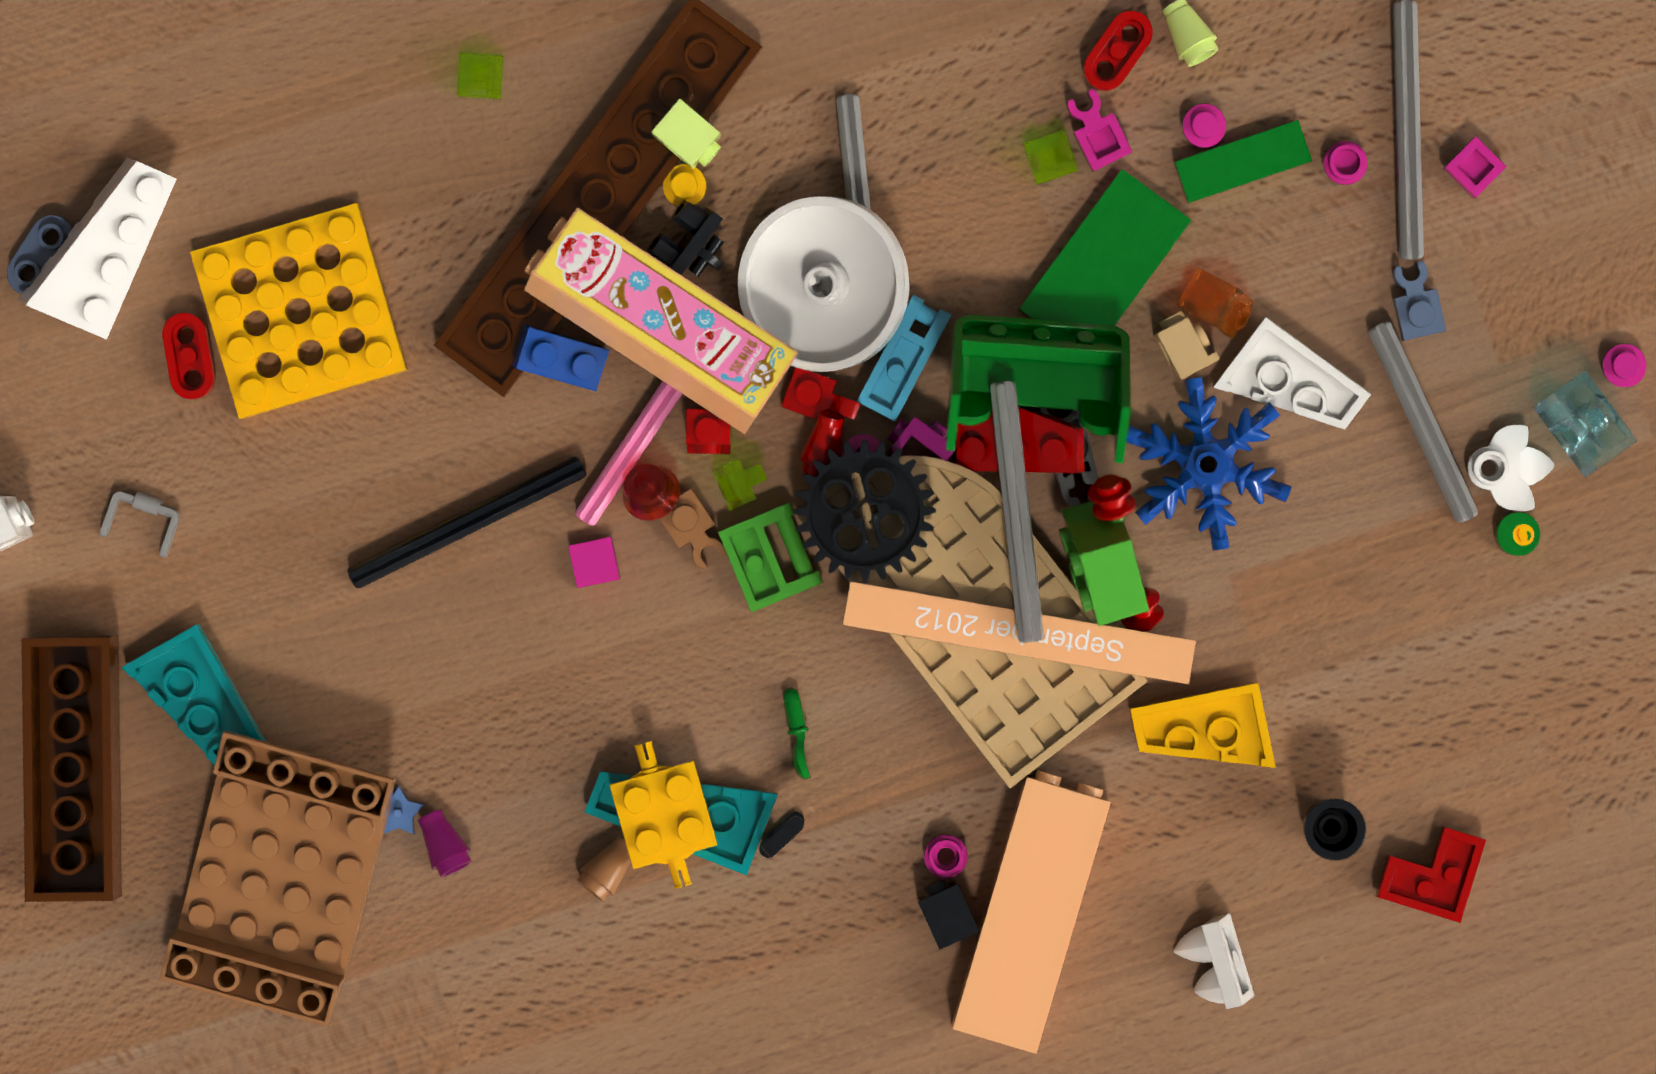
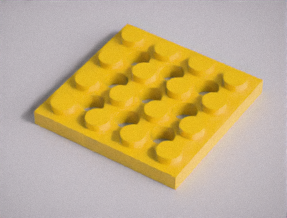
M358 203L190 252L239 419L408 371ZM326 245H333L340 252L339 264L330 270L322 269L316 259L320 248ZM285 257L293 258L299 267L296 278L290 282L280 281L275 274L277 262ZM244 269L251 270L257 278L256 287L249 294L238 293L233 285L235 275ZM337 287H346L352 293L353 301L351 306L341 312L333 310L329 304L331 291ZM296 299L306 300L311 308L310 317L301 324L293 323L287 315L289 304ZM255 311L264 312L269 319L268 330L260 336H253L246 329V319ZM351 328L359 329L365 337V344L357 353H348L341 345L343 333ZM310 340L317 341L323 348L321 361L312 366L304 364L299 355L301 346ZM266 353H275L281 360V370L272 378L262 376L258 370V361Z

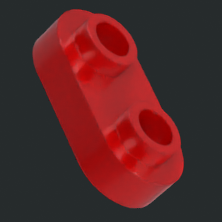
M1125 11L1117 15L1089 53L1083 65V74L1086 82L1092 88L1107 92L1119 87L1149 46L1153 36V29L1149 19L1144 14L1137 11ZM1126 27H1133L1138 33L1137 40L1134 42L1125 41L1122 37V30ZM1102 62L1109 63L1113 69L1112 75L1107 78L1101 77L1097 73V65Z
M175 314L166 321L162 331L170 384L179 396L185 399L198 400L206 397L212 391L216 381L208 330L205 323L193 314ZM185 327H190L194 332V338L190 343L184 344L179 338L180 331ZM197 370L201 374V382L197 386L192 387L187 382V375L190 371Z

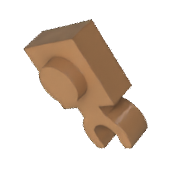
M692 488L655 512L679 549L687 543H691L694 548L692 553L693 560L700 569L703 570L707 567L701 557V552L705 547H714L721 557L726 555L723 544L715 538H709L705 532L716 524Z

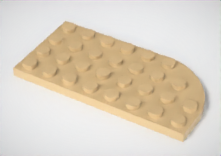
M901 456L899 462L902 465L912 459L916 461L914 468L910 472L913 476L922 473L927 475V478L919 485L920 490L929 489L934 492L931 497L923 500L924 505L936 508V513L924 516V521L934 526V530L921 531L919 534L928 545L926 548L913 545L911 550L917 559L915 562L908 560L904 556L899 559L902 566L901 573H898L889 565L885 567L886 579L882 580L875 569L870 570L868 581L863 582L861 571L854 570L851 578L847 581L849 583L856 582L1015 610L1001 492L989 481L961 465L926 456ZM877 471L869 477L867 486L872 494L884 496L892 490L893 479L888 473ZM853 473L851 478L858 499V508L852 510V514L854 517H862L870 547L875 549L879 544L871 516L873 512L878 511L876 504L869 505L867 503L860 475ZM834 483L826 489L825 498L831 506L841 508L850 501L851 492L845 484ZM896 514L885 515L879 523L880 532L888 538L900 536L905 528L903 519ZM797 515L802 523L806 522V516ZM852 525L842 527L837 533L839 545L847 550L857 548L863 539L861 531ZM1033 535L1041 614L1098 624L1092 610L1084 612L1078 591ZM839 565L838 569L845 577V567ZM889 633L1009 789L1148 682L1145 677Z

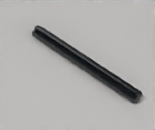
M572 457L349 567L347 570L349 578L356 588H362L585 478L587 475L585 467L580 458Z

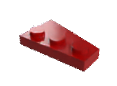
M1018 406L1026 472H1085L1084 428L1040 411H1032ZM993 410L989 419L977 425L957 424L956 449L958 465L971 471L999 472Z

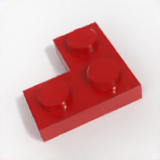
M1442 826L1430 867L1388 855L1375 896L1461 923L1486 839Z

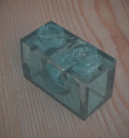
M1586 370L1533 407L1584 477H1587L1638 441Z

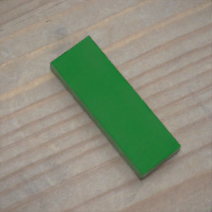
M1299 120L1181 159L1174 162V166L1187 204L1310 163L1312 158Z

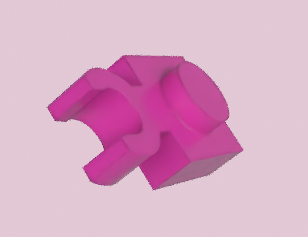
M1091 89L1087 92L1092 103L1090 110L1080 111L1073 99L1067 102V110L1072 118L1081 121L1084 126L1073 134L1091 171L1095 172L1131 154L1132 150L1114 113L1103 118L1099 113L1101 107L1100 97L1094 89Z

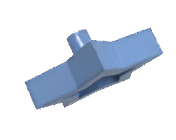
M399 786L392 796L391 809L384 834L397 828L415 834L414 816L425 804L408 800Z

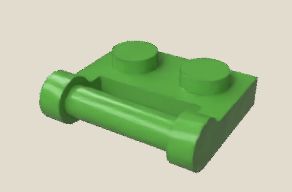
M791 502L718 532L751 612L823 583L819 570L814 571L807 552L803 547L800 535L796 531L792 515H795ZM773 523L777 525L799 578L789 583L785 581L763 528Z

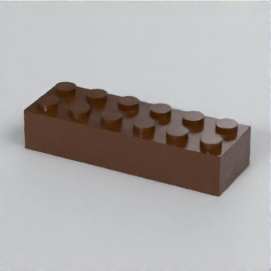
M118 636L22 638L25 902L114 901L122 896Z

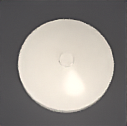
M830 196L798 199L778 208L755 229L741 257L738 271V296L744 317L799 352L791 366L816 372L836 371L856 366L870 359L884 348L894 336L907 308L909 272L907 261L898 239L877 214L859 203L844 198Z

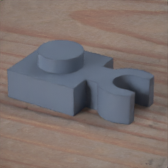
M1423 261L1415 263L1417 277L1413 281H1408L1403 277L1401 266L1394 267L1392 271L1395 284L1403 289L1404 296L1392 299L1402 341L1447 331L1437 289L1424 290L1423 284L1427 279L1428 270Z

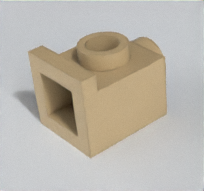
M1182 311L1159 322L1163 331L1155 334L1154 338L1177 381L1220 360L1217 352L1210 355L1207 354L1205 347L1209 346L1210 342L1199 322L1192 325L1189 318H1186Z

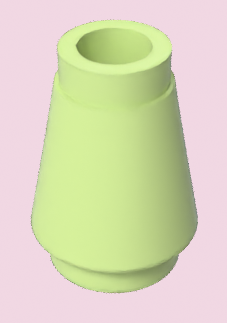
M1177 0L1163 9L1162 12L1166 18L1165 20L1178 58L1180 60L1184 59L1189 67L1207 60L1218 51L1215 43L1216 35L1193 8L1188 5L1186 0Z

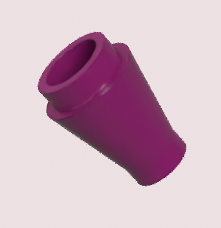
M441 809L433 811L418 820L422 829L432 870L437 869L440 877L451 875L472 862L468 855L471 849L448 822Z

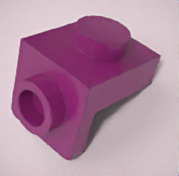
M915 416L910 423L902 418L887 438L893 443L889 450L890 453H893L898 448L902 449L910 436H913L945 461L954 452L946 450L947 429L935 420L927 426Z

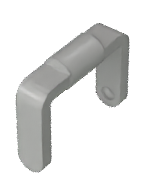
M124 491L113 494L100 530V536H108L121 500L132 504V508L155 516L161 514L171 518L159 553L160 557L166 558L180 522V513L176 509L162 505V499L139 491L136 495Z

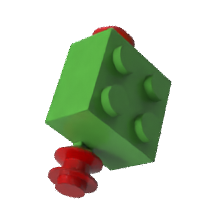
M1113 474L1105 475L1097 479L1089 488L1088 497L1091 500L1090 502L1062 510L1066 527L1058 529L1064 551L1069 557L1070 564H1068L1074 587L1078 590L1084 612L1092 610L1098 626L1121 620L1122 625L1127 629L1146 632L1153 629L1163 619L1164 611L1158 605L1160 601L1158 591L1142 585L1132 542L1123 522L1126 515L1131 513L1136 506L1134 497L1129 494L1132 486L1126 478Z

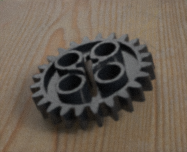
M866 439L862 440L860 452H854L849 442H844V455L841 457L830 448L827 450L830 459L828 465L819 460L813 462L819 472L817 477L809 474H804L802 477L811 486L810 490L796 491L798 497L806 500V506L794 509L795 514L806 516V522L797 526L796 531L810 532L811 535L805 541L803 547L810 548L817 545L819 551L814 561L817 563L826 557L831 559L829 573H833L839 565L844 566L846 580L851 578L854 570H860L863 582H867L870 570L875 569L879 577L884 580L886 579L885 567L889 565L898 573H901L902 566L899 559L904 556L908 560L915 562L917 559L911 550L913 545L924 548L928 545L919 536L920 532L934 530V526L924 521V516L936 513V508L924 505L923 501L931 497L934 492L929 489L920 490L919 487L927 478V475L922 473L913 476L910 472L914 468L916 461L912 459L902 465L899 462L902 452L900 448L895 450L890 457L885 455V442L882 441L875 452L869 451ZM877 471L886 472L893 479L892 490L884 496L872 494L867 486L869 477ZM853 473L860 475L867 503L869 505L876 504L878 511L873 512L871 516L879 544L875 549L870 547L862 517H854L852 514V510L858 508V499L851 478ZM834 483L845 484L851 492L850 501L841 508L831 506L825 498L826 489ZM887 514L899 515L904 521V531L896 538L885 537L879 530L880 520ZM847 525L857 527L862 533L863 539L861 544L853 550L842 548L837 541L838 531Z

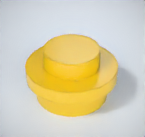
M687 164L677 165L664 180L663 191L667 200L676 207L683 200L697 205L705 196L706 180L698 168L691 169Z

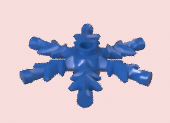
M1202 377L1186 379L1189 403L1179 401L1178 406L1192 421L1183 423L1184 427L1195 433L1194 439L1189 445H1180L1174 432L1169 440L1156 423L1151 424V434L1130 425L1128 427L1126 443L1145 448L1139 456L1141 460H1150L1163 456L1160 466L1172 460H1176L1181 466V473L1178 478L1162 477L1168 485L1152 486L1145 489V493L1154 498L1141 506L1135 513L1145 525L1152 521L1162 510H1164L1166 519H1171L1174 515L1178 498L1186 505L1187 490L1198 488L1205 497L1199 503L1196 510L1206 508L1199 522L1198 530L1202 532L1210 527L1213 551L1227 549L1230 546L1225 524L1236 526L1237 522L1223 506L1232 504L1230 500L1220 495L1221 488L1225 483L1235 482L1241 496L1246 487L1258 504L1264 503V494L1283 502L1287 501L1292 486L1269 479L1275 473V468L1268 467L1252 471L1255 462L1240 468L1233 459L1237 449L1252 451L1247 442H1259L1269 439L1270 435L1262 431V429L1277 419L1280 414L1270 402L1252 418L1249 409L1244 408L1237 428L1235 429L1229 422L1228 437L1220 440L1212 436L1210 430L1217 423L1218 418L1209 419L1215 407L1217 398L1211 396L1205 400ZM1212 456L1215 458L1216 468L1212 472L1206 473L1201 470L1200 461L1203 457Z

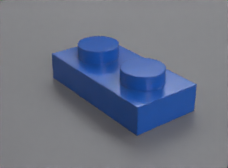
M525 324L512 366L522 371L597 391L610 350L600 345Z

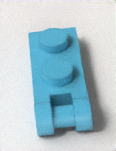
M914 294L907 305L899 328L887 343L857 400L860 404L894 422L952 315L941 308L939 312L923 304L924 299ZM914 320L930 327L925 338L909 331Z

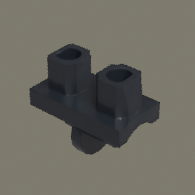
M683 200L673 213L671 219L687 230L686 234L678 244H675L665 235L659 233L647 248V252L680 275L683 274L696 255L698 257L688 269L699 277L708 264L719 270L724 263L714 255L724 242L713 235L704 248L703 245L723 218L707 207L702 209Z

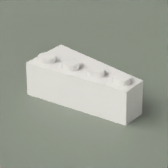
M126 158L93 201V205L80 222L75 224L69 232L68 238L54 256H51L45 263L41 273L31 286L25 289L18 301L107 339L177 179L138 161Z

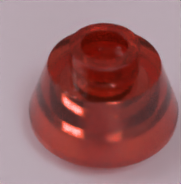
M654 464L638 465L625 478L622 493L624 506L637 519L644 521L660 519L669 514L676 506L680 496V484L675 474L664 466Z

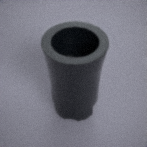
M1328 799L1317 802L1307 810L1303 818V830L1309 847L1314 853L1324 859L1334 861L1346 859L1354 855L1364 842L1366 836L1364 817L1355 805L1346 800ZM1329 819H1335L1338 823L1334 833L1327 832L1325 834L1323 830L1324 823Z

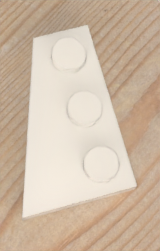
M1266 316L1213 386V388L1251 398V400L1263 404L1270 402L1273 406L1342 429L1347 428L1371 396L1369 391Z

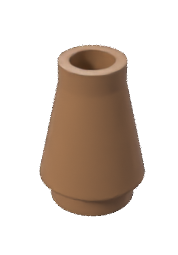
M618 835L611 844L580 868L582 874L578 877L577 882L603 902L609 894L615 895L631 863L625 840Z

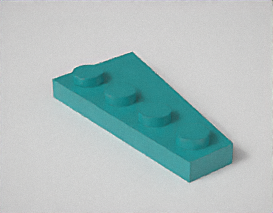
M200 624L194 625L121 667L148 692L147 695L159 708L162 707L188 739H192L206 754V758L214 766L225 730L266 742Z
M600 771L584 813L620 826L609 784L630 779L634 775ZM700 783L717 845L696 851L693 855L747 875L778 793Z

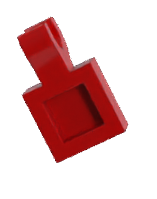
M795 367L781 407L815 420L818 419L820 411L828 410L856 421L861 404L833 394L837 384L836 380Z

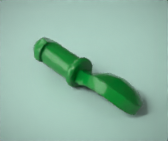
M787 688L782 693L789 727L787 733L788 735L795 734L796 737L792 751V764L797 775L806 780L811 778L804 755L805 732L809 731V728L805 724L798 690Z

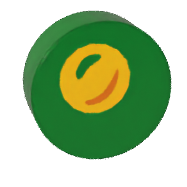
M1520 512L1510 513L1502 517L1497 523L1495 540L1503 552L1513 556H1523L1529 554L1537 547L1540 541V528L1536 520L1530 515Z

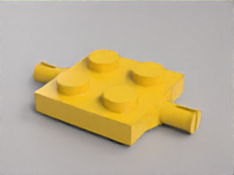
M652 741L644 742L648 756L647 760L642 744L634 745L641 771L637 772L630 779L609 784L633 870L654 863L668 864L674 889L682 887L678 870L681 872L684 886L692 884L685 859L696 851L716 846L717 841L694 761L675 766H658Z

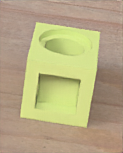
M681 99L676 102L651 132L658 141L691 169H694L698 163L706 167L722 148L716 143L721 137L720 132Z

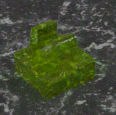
M460 53L458 98L502 100L504 56Z
M1065 129L1023 143L1036 186L1079 171Z
M739 459L712 471L729 511L755 500L756 497L751 487L768 480L761 464L744 471Z

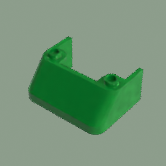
M967 315L955 322L948 396L946 450L955 451L958 423L972 426L989 419L992 411L991 384L1002 381H1014L1017 390L1018 406L1079 411L1080 424L1086 430L1095 435H1114L1115 463H1124L1131 411L1130 337L1126 331L1117 326L986 315Z

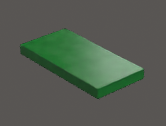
M1121 169L1018 310L1030 319L1115 326L1192 220L1125 170Z

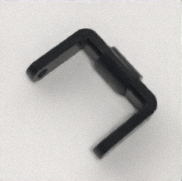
M794 812L788 816L760 843V854L765 858H772L802 831L804 816L800 812Z

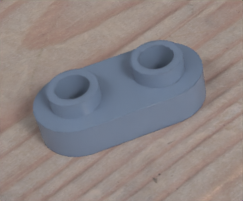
M50 215L39 219L34 224L7 268L8 282L16 292L22 294L26 288L31 286L41 273L45 263L51 256H54L68 238L69 232L74 227L68 220ZM51 229H56L59 233V240L54 245L47 244L45 240L46 233ZM31 265L35 269V277L33 280L26 282L22 278V270L26 266Z

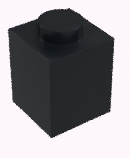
M942 878L922 888L924 895L917 898V901L939 950L979 932L957 881L948 884L946 878Z

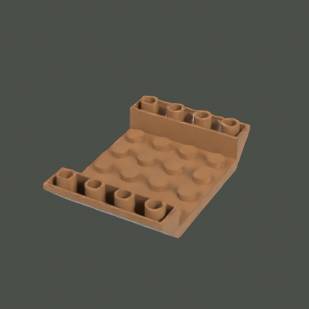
M225 730L213 774H216L217 777L177 930L169 940L159 979L328 1027L347 974L391 809L395 778Z

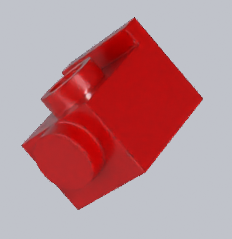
M686 409L687 454H731V425L707 409Z

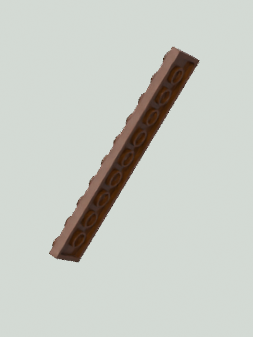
M688 0L433 346L505 398L524 372L512 366L524 325L527 324L554 332L564 318L563 315L524 290L531 276L525 272V269L539 249L546 253L553 242L547 238L561 217L569 220L578 207L624 237L662 186L664 180L681 160L652 135L653 129L679 99L709 122L763 47L702 1Z

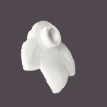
M1510 425L1501 428L1494 434L1489 446L1477 449L1470 456L1467 463V473L1472 483L1481 489L1490 490L1495 502L1499 506L1512 511H1529L1535 508L1534 497L1529 485L1542 480L1555 466L1554 462L1543 452L1526 447L1529 431L1525 425ZM1485 460L1493 461L1496 466L1495 473L1492 476H1485L1481 471V465Z

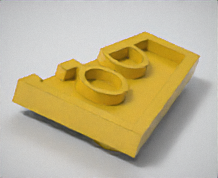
M1258 682L1129 708L1139 752L1276 768Z

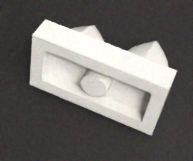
M1230 913L1211 918L1203 925L1192 929L1177 943L1173 952L1180 957L1190 961L1213 963L1214 967L1204 973L1198 980L1194 993L1210 1002L1225 1003L1226 1009L1242 1006L1254 997Z

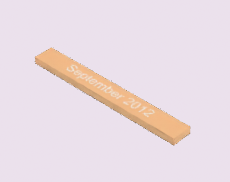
M850 582L843 621L844 626L1182 684H1189L1196 644L1194 640L1106 625L1098 626L1095 623L1042 615L1043 639L1037 642L1023 643L1018 640L1015 610L856 582Z

